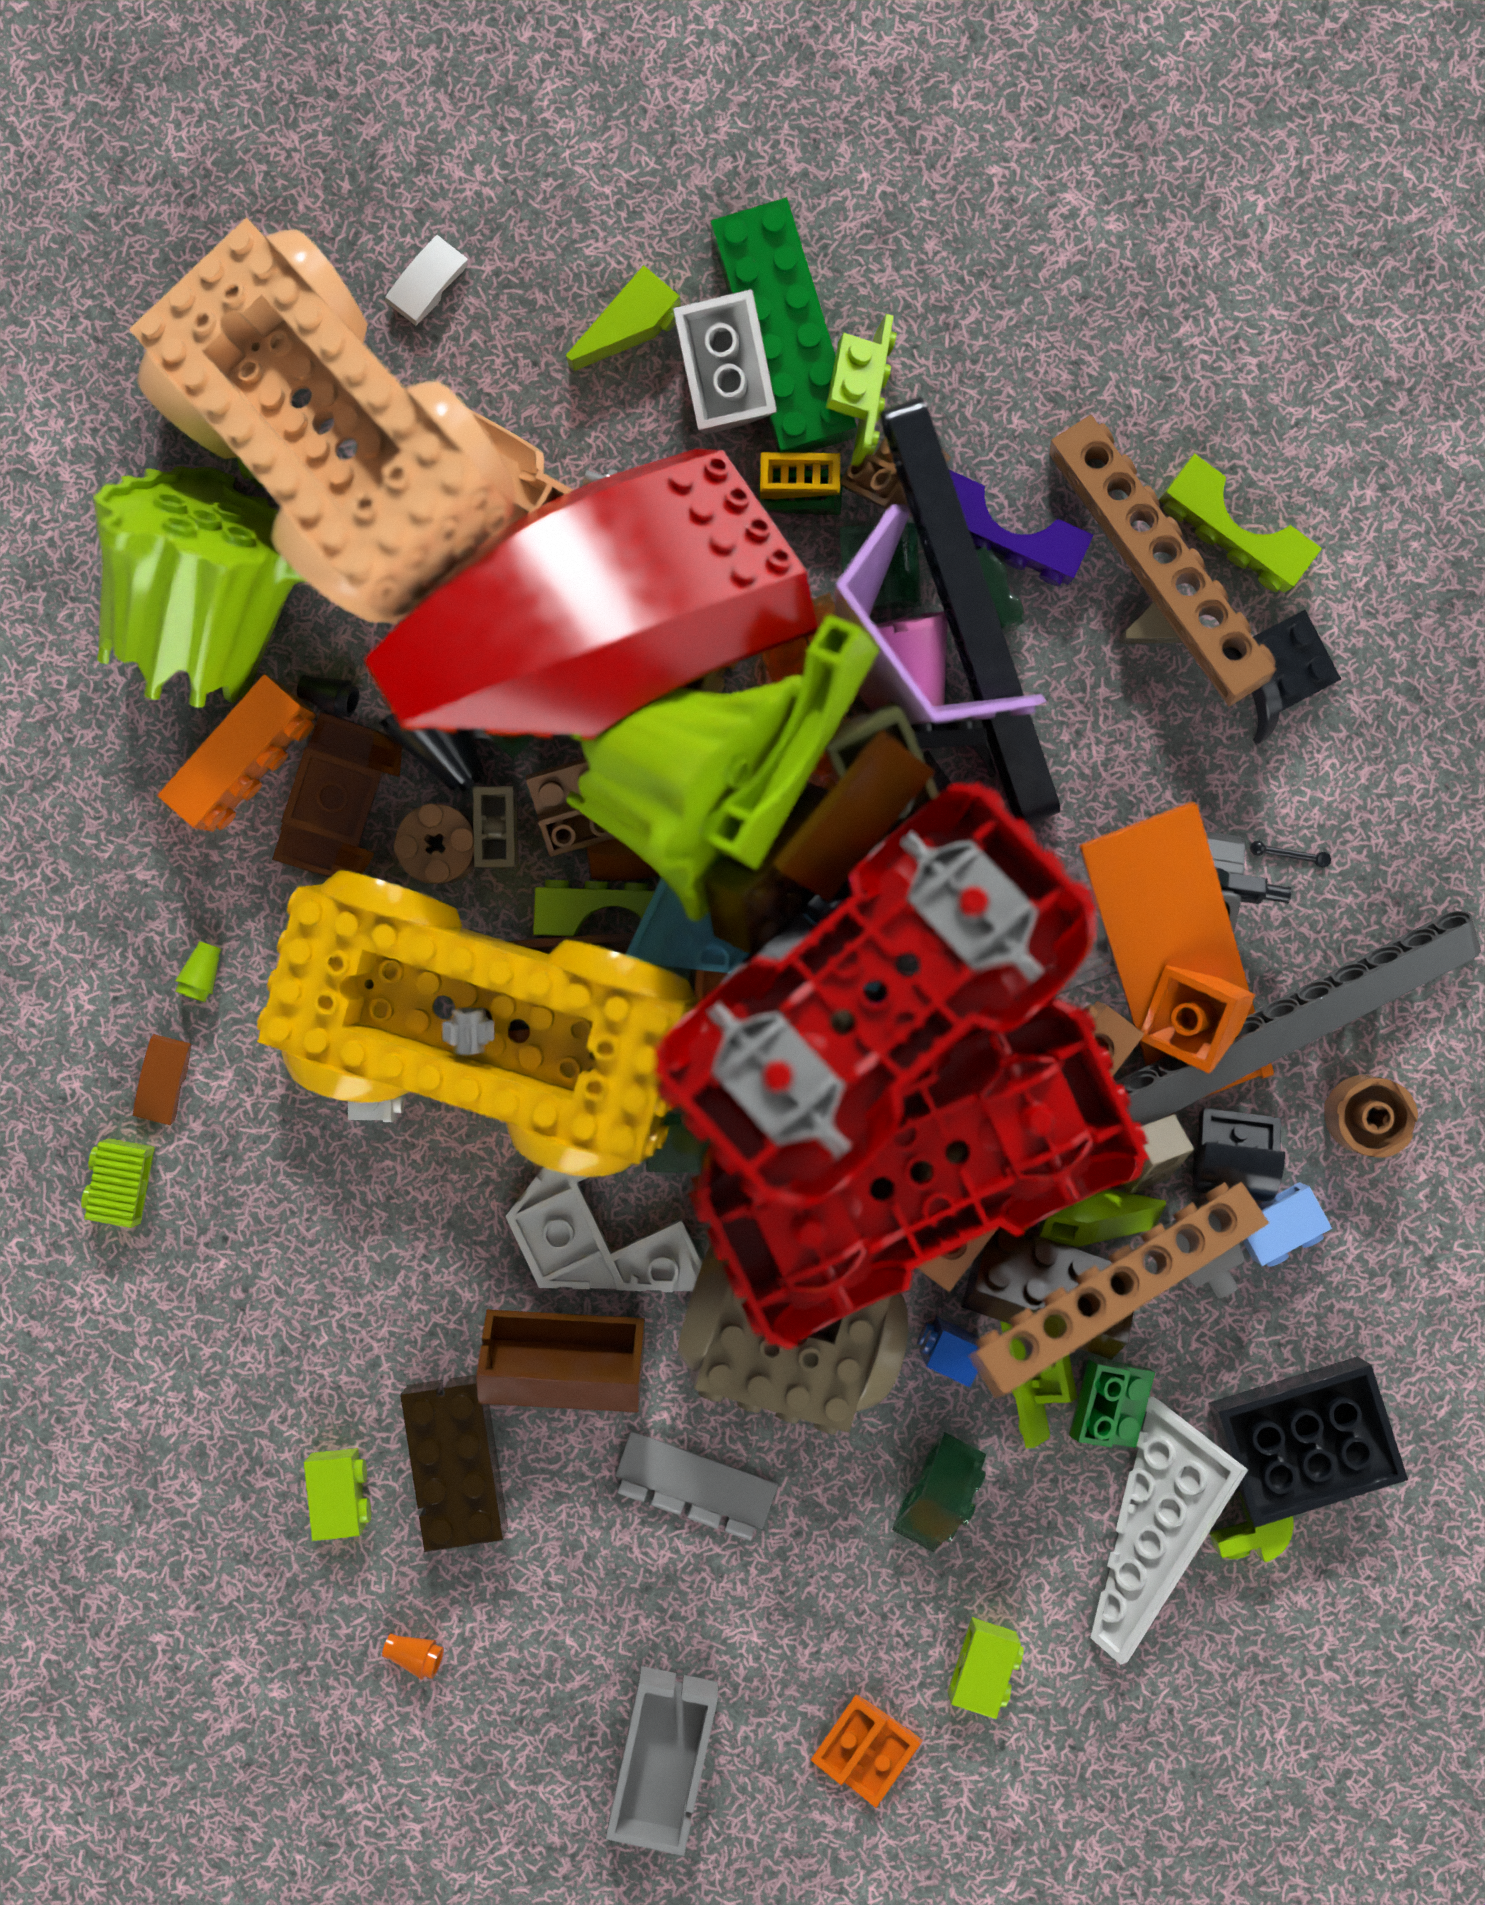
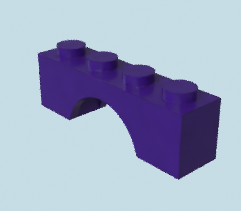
M949 470L976 551L988 554L992 550L1003 555V562L1013 568L1025 570L1027 566L1040 572L1039 578L1048 584L1061 586L1064 583L1069 585L1075 578L1094 536L1093 534L1058 518L1046 529L1034 534L1022 535L1009 532L999 526L989 514L985 503V485Z

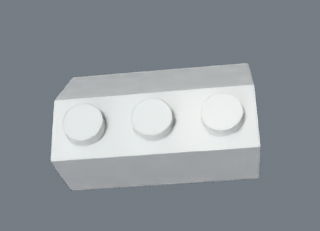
M752 289L673 308L698 430L704 434L744 426L777 413Z

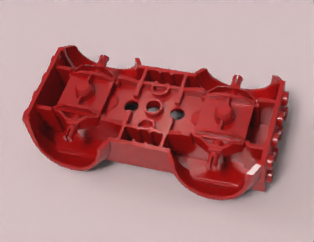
M1054 997L1032 1018L1008 1032H996L975 1025L899 1094L902 1108L900 1123L893 1137L875 1160L845 1188L816 1206L803 1208L779 1203L771 1210L764 1203L758 1207L743 1191L741 1184L745 1180L736 1170L729 1175L713 1157L712 1150L715 1146L711 1143L704 1154L701 1173L690 1178L694 1190L688 1192V1196L700 1222L703 1223L709 1220L712 1227L705 1231L719 1261L727 1258L730 1263L723 1266V1269L737 1299L743 1296L747 1298V1301L741 1303V1306L755 1337L763 1333L769 1345L775 1343L789 1350L811 1334L845 1316L882 1299L909 1290L913 1269L1000 1226L1015 1236H1019L1036 1223L1077 1202L1111 1187L1139 1178L1145 1163L1144 1161L1149 1159L1144 1148L1148 1144V1139L1141 1125L1137 1121L1133 1123L1127 1108L1131 1107V1101L1121 1084L1116 1085L1110 1073V1070L1114 1069L1113 1061L1103 1046L1099 1048L1093 1033L1097 1031V1027L1090 1012L1086 1008L1082 1010L1078 1005ZM953 1140L964 1141L969 1149L966 1160L959 1164L950 1163L945 1156V1149ZM918 1160H926L931 1165V1174L923 1182H914L909 1175L910 1167ZM877 1177H887L893 1183V1193L886 1200H876L870 1194V1185Z

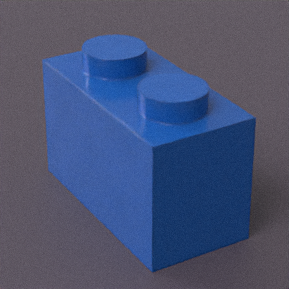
M936 1316L932 1324L925 1323L917 1340V1344L921 1346L919 1352L926 1367L969 1388L971 1387L978 1371L968 1355L978 1349L974 1342L979 1339V1336Z

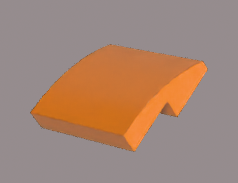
M856 1694L810 1760L841 1786L845 1782L872 1806L877 1808L923 1740Z

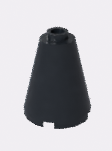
M393 713L379 722L385 732L450 790L459 787L463 792L481 780L478 772L483 769V765L467 728L456 727L455 732L440 731L432 727L423 730L402 729Z

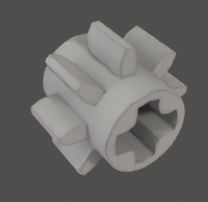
M468 1007L453 1010V1018H450V1021L442 1022L443 1041L453 1045L454 1052L457 1054H478L484 1052V1044H487V1041L494 1040V1020H488V1017H484L483 1009Z

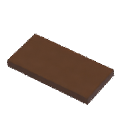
M881 730L773 864L782 873L829 902L850 877V872L868 855L935 771Z

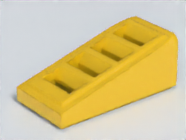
M761 452L760 499L840 495L841 453ZM821 465H828V484H820ZM806 466H813L812 484L804 483ZM797 467L796 483H788L789 468ZM781 468V483H773V469Z

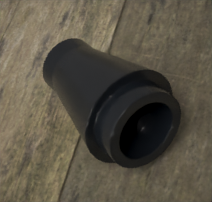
M303 675L297 685V696L337 718L342 716L350 717L358 705L359 689L353 686L350 680Z

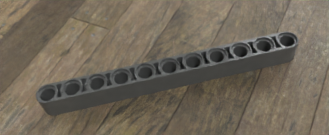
M1454 911L1444 914L1256 1010L1255 1013L1246 1017L1241 1032L1211 1073H1206L1180 1059L1168 1055L1115 1082L1116 1085L1121 1084L1129 1096L1131 1107L1127 1108L1133 1123L1137 1121L1142 1127L1163 1119L1474 959L1480 954L1481 948L1472 915L1466 911Z

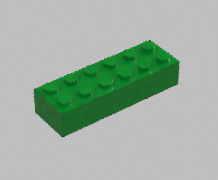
M785 197L710 220L712 241L729 295L751 289L753 291L777 413L767 416L777 452L808 453L854 439L857 431L855 417L826 408L836 355L788 198Z

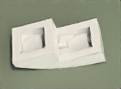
M436 235L401 274L386 295L385 302L416 326L437 306L441 300L442 292L465 270L468 259Z

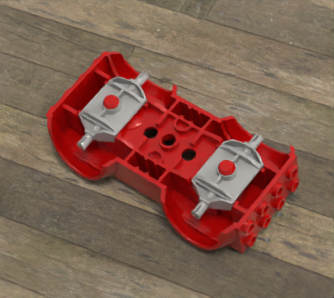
M978 782L974 786L953 784L929 801L876 846L850 872L854 895L779 962L757 956L745 964L689 1011L656 1044L654 1048L656 1067L652 1070L657 1081L653 1084V1087L656 1089L655 1092L671 1110H674L677 1106L682 1109L686 1114L682 1117L685 1126L700 1142L708 1138L715 1146L712 1150L713 1157L729 1175L736 1170L745 1180L741 1184L743 1191L758 1207L764 1203L771 1210L779 1203L803 1208L813 1207L828 1200L845 1188L875 1160L893 1137L902 1115L899 1098L901 1092L975 1025L996 1032H1008L1032 1018L1065 987L1086 959L1096 935L1095 912L1098 907L1093 903L1095 901L1093 893L1083 883L1079 881L1074 883L1065 874V866L1059 857L1050 850L1044 852L1034 841L1035 835L1030 827L1020 819L1015 821L1004 810V801L991 788L985 790ZM904 953L914 955L920 963L919 972L910 978L900 976L894 967L896 958ZM879 982L886 987L888 998L881 1004H871L864 998L863 988L868 983ZM842 1010L850 1012L856 1020L855 1029L848 1035L836 1034L830 1026V1019L834 1013Z

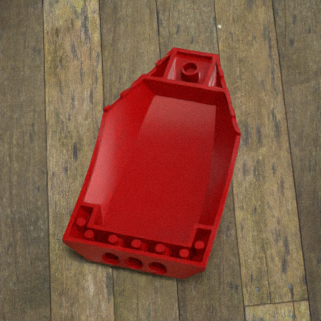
M693 449L596 480L554 499L510 524L479 545L469 559L461 562L439 587L434 589L364 658V665L402 729L423 730L432 727L440 731L455 732L456 727L485 729V734L519 736L524 733H530L537 737L551 738L552 733L580 734L581 739L594 740L595 735L657 698L725 666L815 634L818 630L806 569L723 450Z

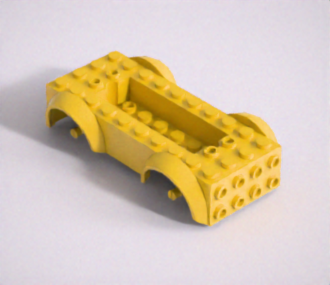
M337 871L323 884L299 886L291 895L287 906V913L290 915L287 929L282 932L277 944V952L280 953L277 967L270 974L267 983V990L270 992L267 1006L261 1011L257 1022V1028L260 1030L257 1042L280 1049L288 1073L295 1082L305 1089L325 1097L359 1103L387 1101L405 1095L410 1091L506 1122L512 1144L522 1156L535 1164L569 1175L595 1177L615 1174L633 1164L639 1165L649 1156H654L657 1148H663L669 1131V1126L664 1125L667 1111L673 1110L663 1102L653 1087V1084L657 1082L652 1071L656 1067L654 1048L660 1039L698 1004L699 998L694 997L688 980L649 963L580 942L564 940L550 954H546L462 928L457 909L448 904L394 884L348 871ZM447 996L451 998L455 1004V1009L482 1007L491 1013L494 1020V1040L487 1041V1044H484V1052L478 1054H457L454 1052L453 1045L443 1041L442 1022L450 1021V1018L442 1019L436 1015L434 1002L438 997ZM515 1019L525 1021L530 1027V1036L525 1042H515L509 1036V1025Z

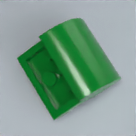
M1089 1356L1069 1436L1080 1443L1111 1448L1113 1444L1136 1448L1155 1371L1142 1366L1114 1362L1102 1356Z

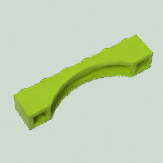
M827 615L807 651L799 693L780 738L754 775L735 793L722 802L703 836L707 842L724 855L758 870L880 651V648L863 628L831 615Z

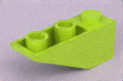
M1106 1189L1040 1221L1039 1236L1061 1244L1079 1247L1148 1231L1157 1225L1166 1206V1200L1150 1198L1144 1195H1127L1124 1192Z

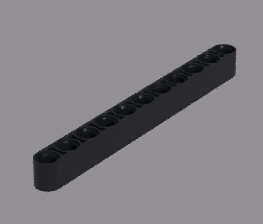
M918 396L882 410L880 412L881 427L973 699L976 702L1024 696L929 408L924 399ZM1010 710L995 712L996 717L981 719L983 728H986L987 740L1015 819H1020L1027 825H1031L1060 813L1059 799L1031 715L1011 716Z

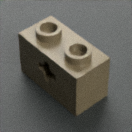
M513 786L473 787L474 867L478 869L519 868L517 789Z

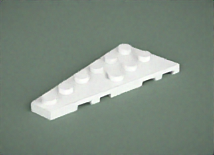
M1153 1396L1148 1399L1143 1431H1140L1137 1442L1138 1452L1134 1469L1129 1472L1116 1527L1118 1532L1114 1551L1110 1552L1107 1565L1110 1567L1105 1591H1102L1090 1637L1120 1665L1129 1661L1248 1471L1247 1468Z

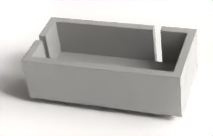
M641 1666L609 1815L606 1839L684 1856L718 1700V1682L687 1675L683 1676L682 1682L675 1681L676 1673Z

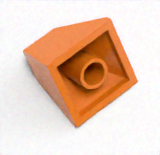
M1169 965L1165 966L1141 1031L1145 1034L1141 1041L1206 1073H1211L1241 1032L1255 994L1218 977Z

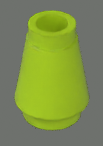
M199 941L197 947L175 979V982L178 983L175 992L201 1002H206L208 994L213 995L221 949Z

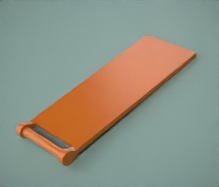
M1194 802L1186 803L1080 845V852L1133 1025L1141 1031L1164 968L1168 965L1218 977L1249 991L1197 804ZM1253 1002L1248 1015L1255 1013ZM1141 1040L1139 1041L1146 1066L1169 1055ZM1270 1063L1207 1096L1256 1077L1261 1079L1274 1075L1273 1066Z

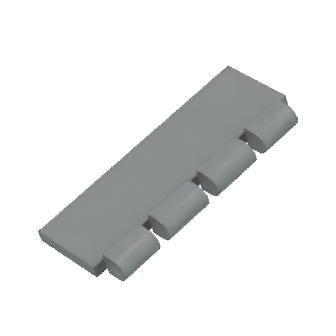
M632 1430L615 1474L616 1477L622 1479L618 1494L643 1502L648 1488L655 1490L651 1506L680 1516L685 1502L691 1503L687 1519L717 1529L722 1515L727 1516L728 1520L724 1532L749 1541L752 1538L755 1527L763 1529L778 1483Z

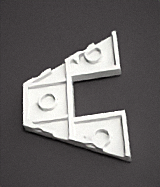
M543 1167L505 1216L539 1288L571 1287L573 1289L601 1288L620 1291L661 1290L662 1292H693L703 1263L683 1219L611 1252L579 1184L580 1181L588 1178L587 1176L569 1175Z

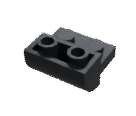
M1203 1108L1199 1112L1198 1150L1194 1153L1192 1192L1206 1194L1224 1182L1229 1188L1242 1182L1254 1200L1272 1201L1279 1190L1285 1164V1152L1281 1151V1118Z

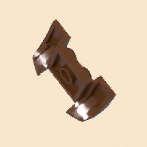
M320 711L311 741L309 740L308 746L304 749L281 820V833L272 860L330 878L340 870L362 875L375 853L360 848L361 839L383 773L400 777L402 746L388 734Z

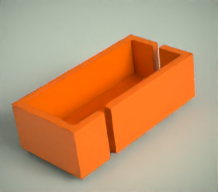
M264 674L157 796L193 828L214 832L217 828L223 830L235 818L236 812L233 809L242 799L250 800L260 790L262 783L259 780L269 769L271 771L277 770L285 762L289 755L286 752L288 745L295 739L300 742L310 734L315 726L311 721L317 714L282 683Z

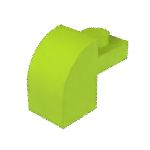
M1239 1491L1247 1522L1209 1532L1213 1547L1222 1558L1227 1557L1228 1559L1244 1558L1250 1554V1550L1255 1549V1552L1264 1563L1278 1557L1288 1546L1293 1535V1516L1255 1528Z

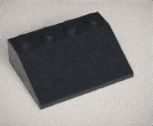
M1358 1356L1208 1403L1223 1450L1248 1469L1238 1488L1255 1528L1408 1480L1372 1364Z

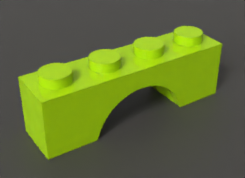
M1194 453L1159 498V501L1165 504L1163 507L1164 511L1173 519L1180 522L1185 519L1196 527L1195 534L1207 544L1214 545L1217 543L1228 551L1227 558L1236 566L1246 569L1248 566L1259 574L1258 581L1267 589L1273 592L1280 590L1285 593L1293 588L1322 548L1292 525L1271 534H1255L1239 527L1229 516L1224 504L1223 493L1226 476Z
M545 880V887H535L533 935L577 936L584 921L594 912L606 907L627 908L643 918L655 891H648V884L624 883V890H608V882L585 881L584 889L569 888V881Z

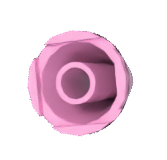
M944 611L928 612L918 617L909 618L907 616L875 624L876 629L932 706L945 705L948 622Z

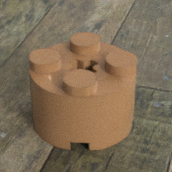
M426 804L414 809L402 820L395 837L394 850L401 866L409 875L425 883L446 885L462 880L474 868V823L462 812L442 804ZM444 836L442 844L446 847L443 853L438 851L432 853L431 851L434 848L433 844L430 843L432 838L440 839Z
M1356 1075L1343 1080L1332 1090L1324 1103L1325 1123L1332 1138L1342 1147L1369 1157H1389L1403 1150L1410 1143L1414 1135L1412 1133L1415 1121L1418 1122V1109L1408 1090L1392 1080L1372 1075ZM1374 1109L1375 1112L1370 1115L1372 1122L1369 1123L1366 1120L1369 1116L1368 1111Z

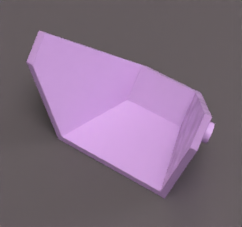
M893 504L890 509L885 511L874 532L836 584L835 617L863 628L880 648L878 655L857 690L859 695L871 711L893 701L903 710L909 726L910 724H918V722L950 723L955 722L956 718L971 716V720L996 717L995 712L1010 710L1011 716L1035 713V705L1047 702L1042 694L932 706L869 619L870 613L910 514L905 504Z

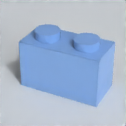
M1299 1182L1278 1193L1272 1201H1264L1258 1204L1269 1224L1243 1240V1243L1253 1261L1261 1266L1267 1264L1268 1267H1271L1288 1259V1252L1299 1246L1307 1248L1319 1243L1324 1238L1323 1233L1331 1230L1332 1227L1310 1186Z

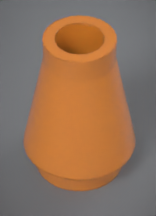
M390 1633L384 1644L382 1657L390 1659L421 1680L424 1677L433 1679L440 1667L444 1647L436 1645V1640L404 1637Z

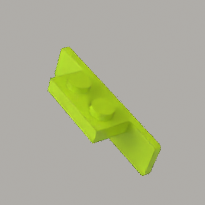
M887 313L874 334L873 342L843 332L837 346L826 408L859 418L851 465L857 467L861 465L867 454L871 456L874 454L879 440V432L874 430L875 422L880 420V412L884 409L885 398L880 397L881 388L884 389L890 375L891 365L886 364V359L893 350L897 335L896 332L891 331L894 316Z
M1000 1321L1002 1333L1012 1328L1010 1324ZM1012 1339L1009 1345L1010 1354L1016 1360L1022 1361L1026 1355L1025 1346L1021 1341ZM1069 1354L1012 1390L1019 1414L1018 1427L1023 1435L1026 1448H1036L1050 1438L1044 1403H1071L1078 1398Z

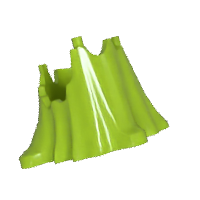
M177 466L169 472L145 469L143 478L122 476L120 484H105L94 495L102 557L97 661L108 664L110 651L113 647L114 656L124 663L136 662L146 680L144 696L153 700L160 699L163 684L177 671L188 672L191 687L189 704L194 707H204L208 692L215 691L221 687L224 699L231 703H235L238 697L243 698L249 692L290 591L297 582H307L285 561L271 539L278 511L268 505V500L265 498L247 496L235 491L233 488L235 478L231 474L212 467L188 468Z
M795 675L779 683L727 695L679 687L612 724L595 735L594 740L581 739L580 734H570L571 737L581 741L590 767L589 771L579 777V791L583 796L571 791L567 796V804L579 810L586 817L618 838L656 870L676 893L688 918L693 921H700L709 912L703 877L726 856L707 842L703 836L722 802L735 793L754 775L772 751L791 715L803 676Z

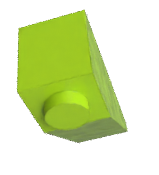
M643 265L565 355L569 367L576 371L656 338L662 330L670 331L676 324L673 308L681 307L680 296Z

